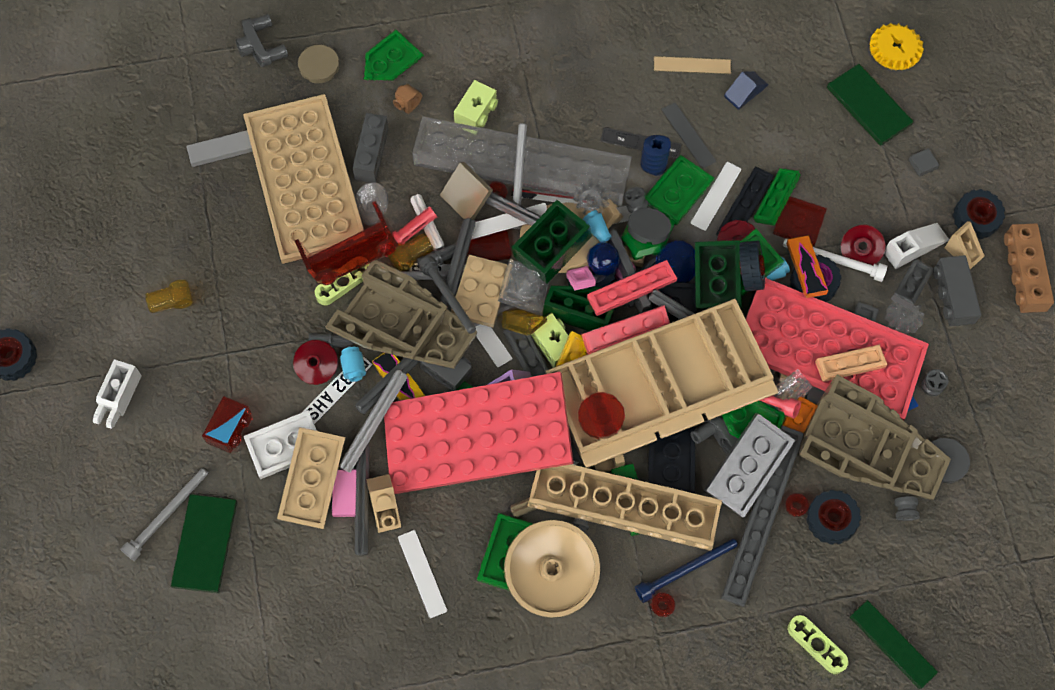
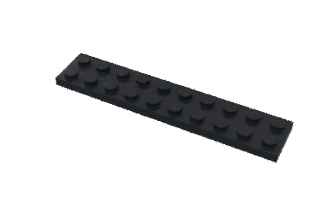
M674 282L658 289L695 314L697 313L695 283ZM652 302V309L659 307ZM667 312L670 323L680 320ZM696 425L662 439L658 432L655 433L657 441L649 443L648 483L695 494V442L691 437V432L696 430Z

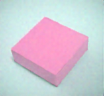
M588 266L567 270L566 277L574 290L595 286L596 279Z

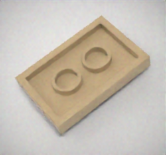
M469 255L455 298L473 323L494 327L511 273V265Z

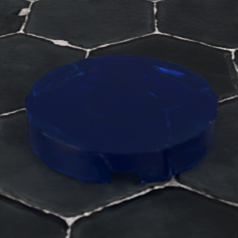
M672 241L662 247L656 257V264L667 260L677 277L676 282H689L695 276V249L684 241Z

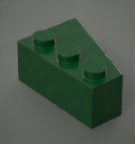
M551 285L543 305V316L547 317L552 313L556 319L560 318L565 324L591 331L610 324L616 308L598 316L595 314L587 299V294L600 289V287L574 290L572 286Z

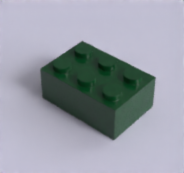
M556 200L512 246L514 257L548 284L592 237L591 227L560 201Z
M740 240L695 242L697 311H704L736 299L742 310Z

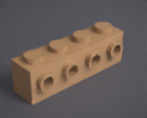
M1038 224L1011 225L1004 235V244L1008 246V264L1012 267V284L1015 285L1017 292L1015 296L1016 304L1020 307V313L1047 312L1054 304Z

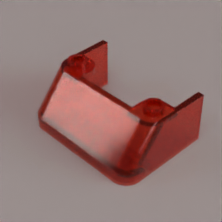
M376 201L372 202L380 219V223L313 256L299 239L295 240L307 271L318 284L330 285L336 279L382 256L391 255L396 251L398 242L394 231Z

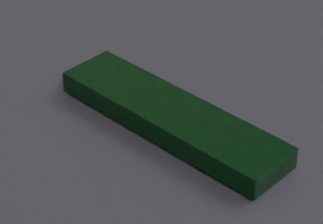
M868 600L849 617L919 690L938 673Z

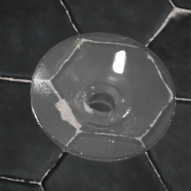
M367 183L355 195L362 224L372 225L377 223L387 210V191L379 183Z

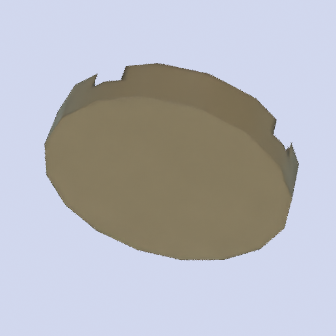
M313 45L306 48L300 54L298 68L301 76L310 82L325 83L334 78L336 72L338 73L339 58L331 47Z

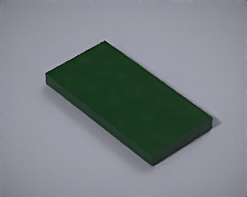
M857 64L828 83L826 87L880 146L910 127L914 122L860 64Z
M190 494L171 581L172 588L219 594L237 507L236 500Z

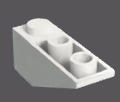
M935 223L907 231L890 240L884 254L893 267L897 269L945 244L950 239L939 224Z

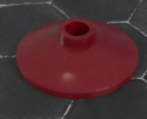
M857 225L849 229L843 236L841 252L844 257L874 265L884 255L885 240L881 232L875 227ZM866 242L867 248L860 249L859 243Z
M310 340L297 349L293 359L295 373L302 381L312 385L326 383L334 376L338 367V357L330 344L321 340ZM312 358L317 359V365L312 366L310 364Z

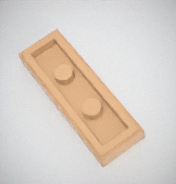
M880 344L817 358L815 361L823 382L833 380L835 375L847 377L882 369L888 365Z

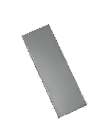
M247 130L186 146L192 167L253 152Z

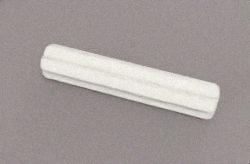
M420 194L411 197L412 206L418 216L427 207ZM431 221L423 229L433 251L434 249H443L444 243L434 222Z

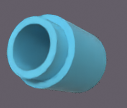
M358 347L345 348L341 351L342 355L340 356L343 376L345 379H349L350 382L360 381L366 375L363 354L359 351Z

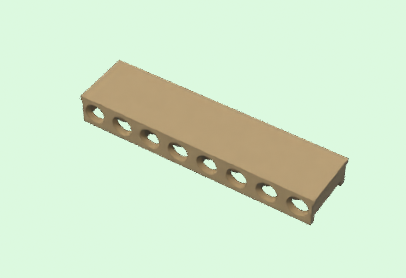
M572 464L536 470L528 507L710 551H712L719 512L722 505V500Z

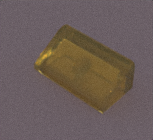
M521 309L502 312V328L526 336L531 335L547 322L546 317Z

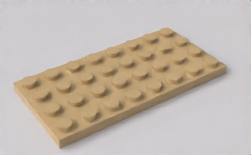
M323 94L243 114L282 264L367 242L326 95Z

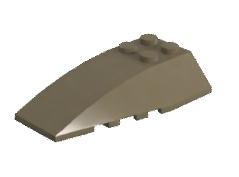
M373 259L362 274L364 285L345 312L337 309L325 328L363 348L455 369L477 335V331L469 334L457 315L448 310L444 303L436 300L426 288L423 289L418 285L417 281L411 276Z
M835 375L820 398L803 435L799 455L839 477L934 500L951 459L931 441L924 439L917 433L918 430L903 421L894 409L888 408L880 397L839 375Z

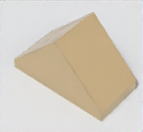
M968 221L952 235L945 246V249L953 256L966 255L970 269L984 257L973 226Z

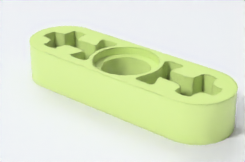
M364 258L355 259L319 284L315 289L317 301L322 305H330L362 283L363 273L358 271L357 267L360 266L366 270L370 264L368 260ZM346 277L349 279V283L346 286H339L337 284L338 279ZM332 284H334V287H335V289L337 290L336 292H335L334 288L332 289V286H331ZM321 292H329V297L322 296Z
M795 616L789 622V634L828 672L839 674L847 668L848 658L845 653L805 616ZM802 622L805 625L803 630L807 634L810 631L814 634L805 641L803 638L807 635L803 631L796 632V625L794 623L800 624ZM812 639H821L824 643V649L822 651L814 650L811 646ZM830 648L832 651L829 655L834 659L839 657L841 659L839 662L841 667L838 665L833 667L831 665L833 660L828 655L824 659L822 655Z

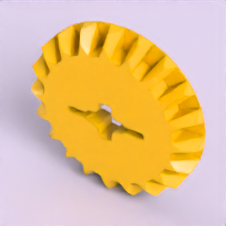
M890 23L887 26L883 24L881 28L876 29L870 40V51L874 59L882 66L893 70H905L913 67L920 60L924 48L922 47L923 41H920V35H916L914 29H908L907 25L900 26V23L896 25ZM894 42L896 44H901L900 48H898L897 46L894 47Z

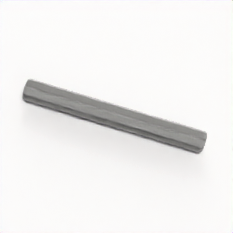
M396 370L339 464V467L344 471L351 472L406 381L407 375L404 372Z

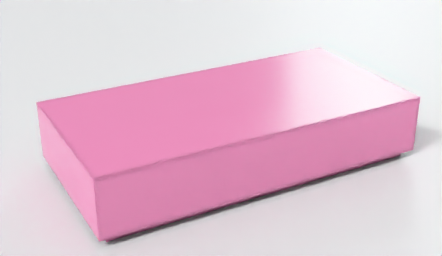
M338 470L333 488L332 516L355 517L356 470L351 472Z

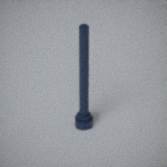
M732 538L712 549V551H708L651 583L648 581L634 586L637 596L642 603L651 600L652 596L655 595V591L738 546L737 541Z

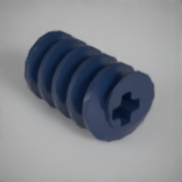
M652 135L645 139L641 156V167L646 173L660 176L665 172L671 148V142L668 137Z

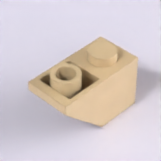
M390 475L366 479L378 533L401 528Z

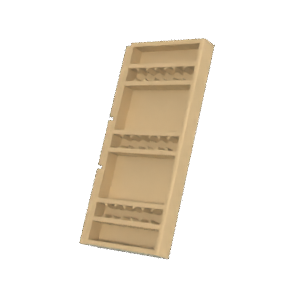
M736 299L545 371V374L562 373L569 432L585 468L657 441L655 435L657 432L662 439L703 423V414L706 415L708 420H711L779 393L773 381L774 377Z

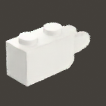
M113 360L96 398L98 407L93 416V423L100 424L106 412L109 411L110 414L106 421V427L112 429L115 427L119 416L124 415L142 376L134 365Z

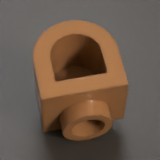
M409 84L401 85L396 90L393 104L397 109L410 114L419 105L422 94Z

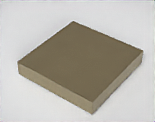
M460 162L440 193V196L463 219L471 218L474 220L493 189L465 162Z

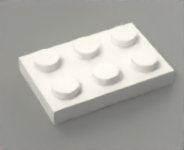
M309 410L244 436L260 479L290 468L299 427L317 431Z

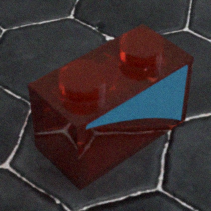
M223 396L202 434L205 442L231 454L233 448H237L241 441L242 431L251 423L252 413L249 407Z

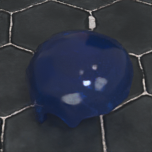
M605 242L597 243L591 247L586 257L588 266L593 270L594 274L605 277L613 274L620 263L618 250L612 244Z

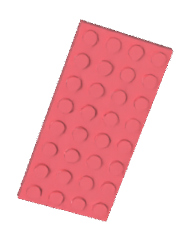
M765 278V288L763 290H756L745 319L769 369L826 391L832 380L822 381L815 363L817 358L880 344L888 364L885 368L843 378L880 397L884 401L883 403L891 410L894 409L904 421L929 344L817 298H805L804 293Z
M561 372L392 402L384 416L388 469L394 494L574 464Z

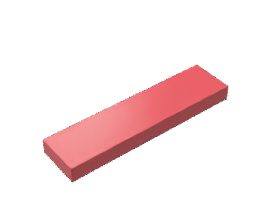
M665 260L587 294V299L598 316L649 294L654 289L658 290L677 281V277L668 261Z
M664 305L581 335L587 354H591L670 324Z

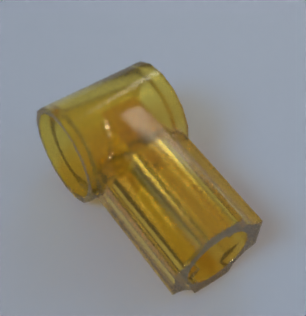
M422 233L404 245L401 243L394 245L388 250L387 256L398 271H407L414 265L416 258L433 251V246L429 238Z
M186 280L174 281L169 284L168 288L145 294L151 313L172 307L183 309L193 304L190 287Z

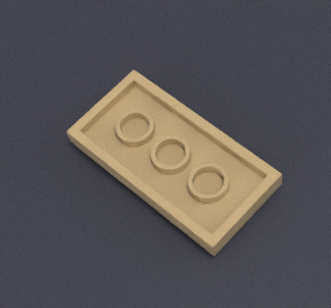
M299 427L277 517L278 520L324 529L345 437Z

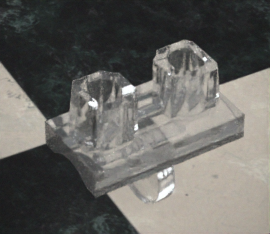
M797 369L787 378L781 377L778 379L780 383L776 387L779 393L772 396L783 400L786 398L797 400L799 397H804L808 394L809 390L813 387L800 370Z

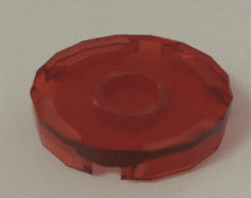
M605 392L594 393L584 399L578 411L579 424L582 430L590 437L608 439L621 430L625 420L624 407L611 394Z

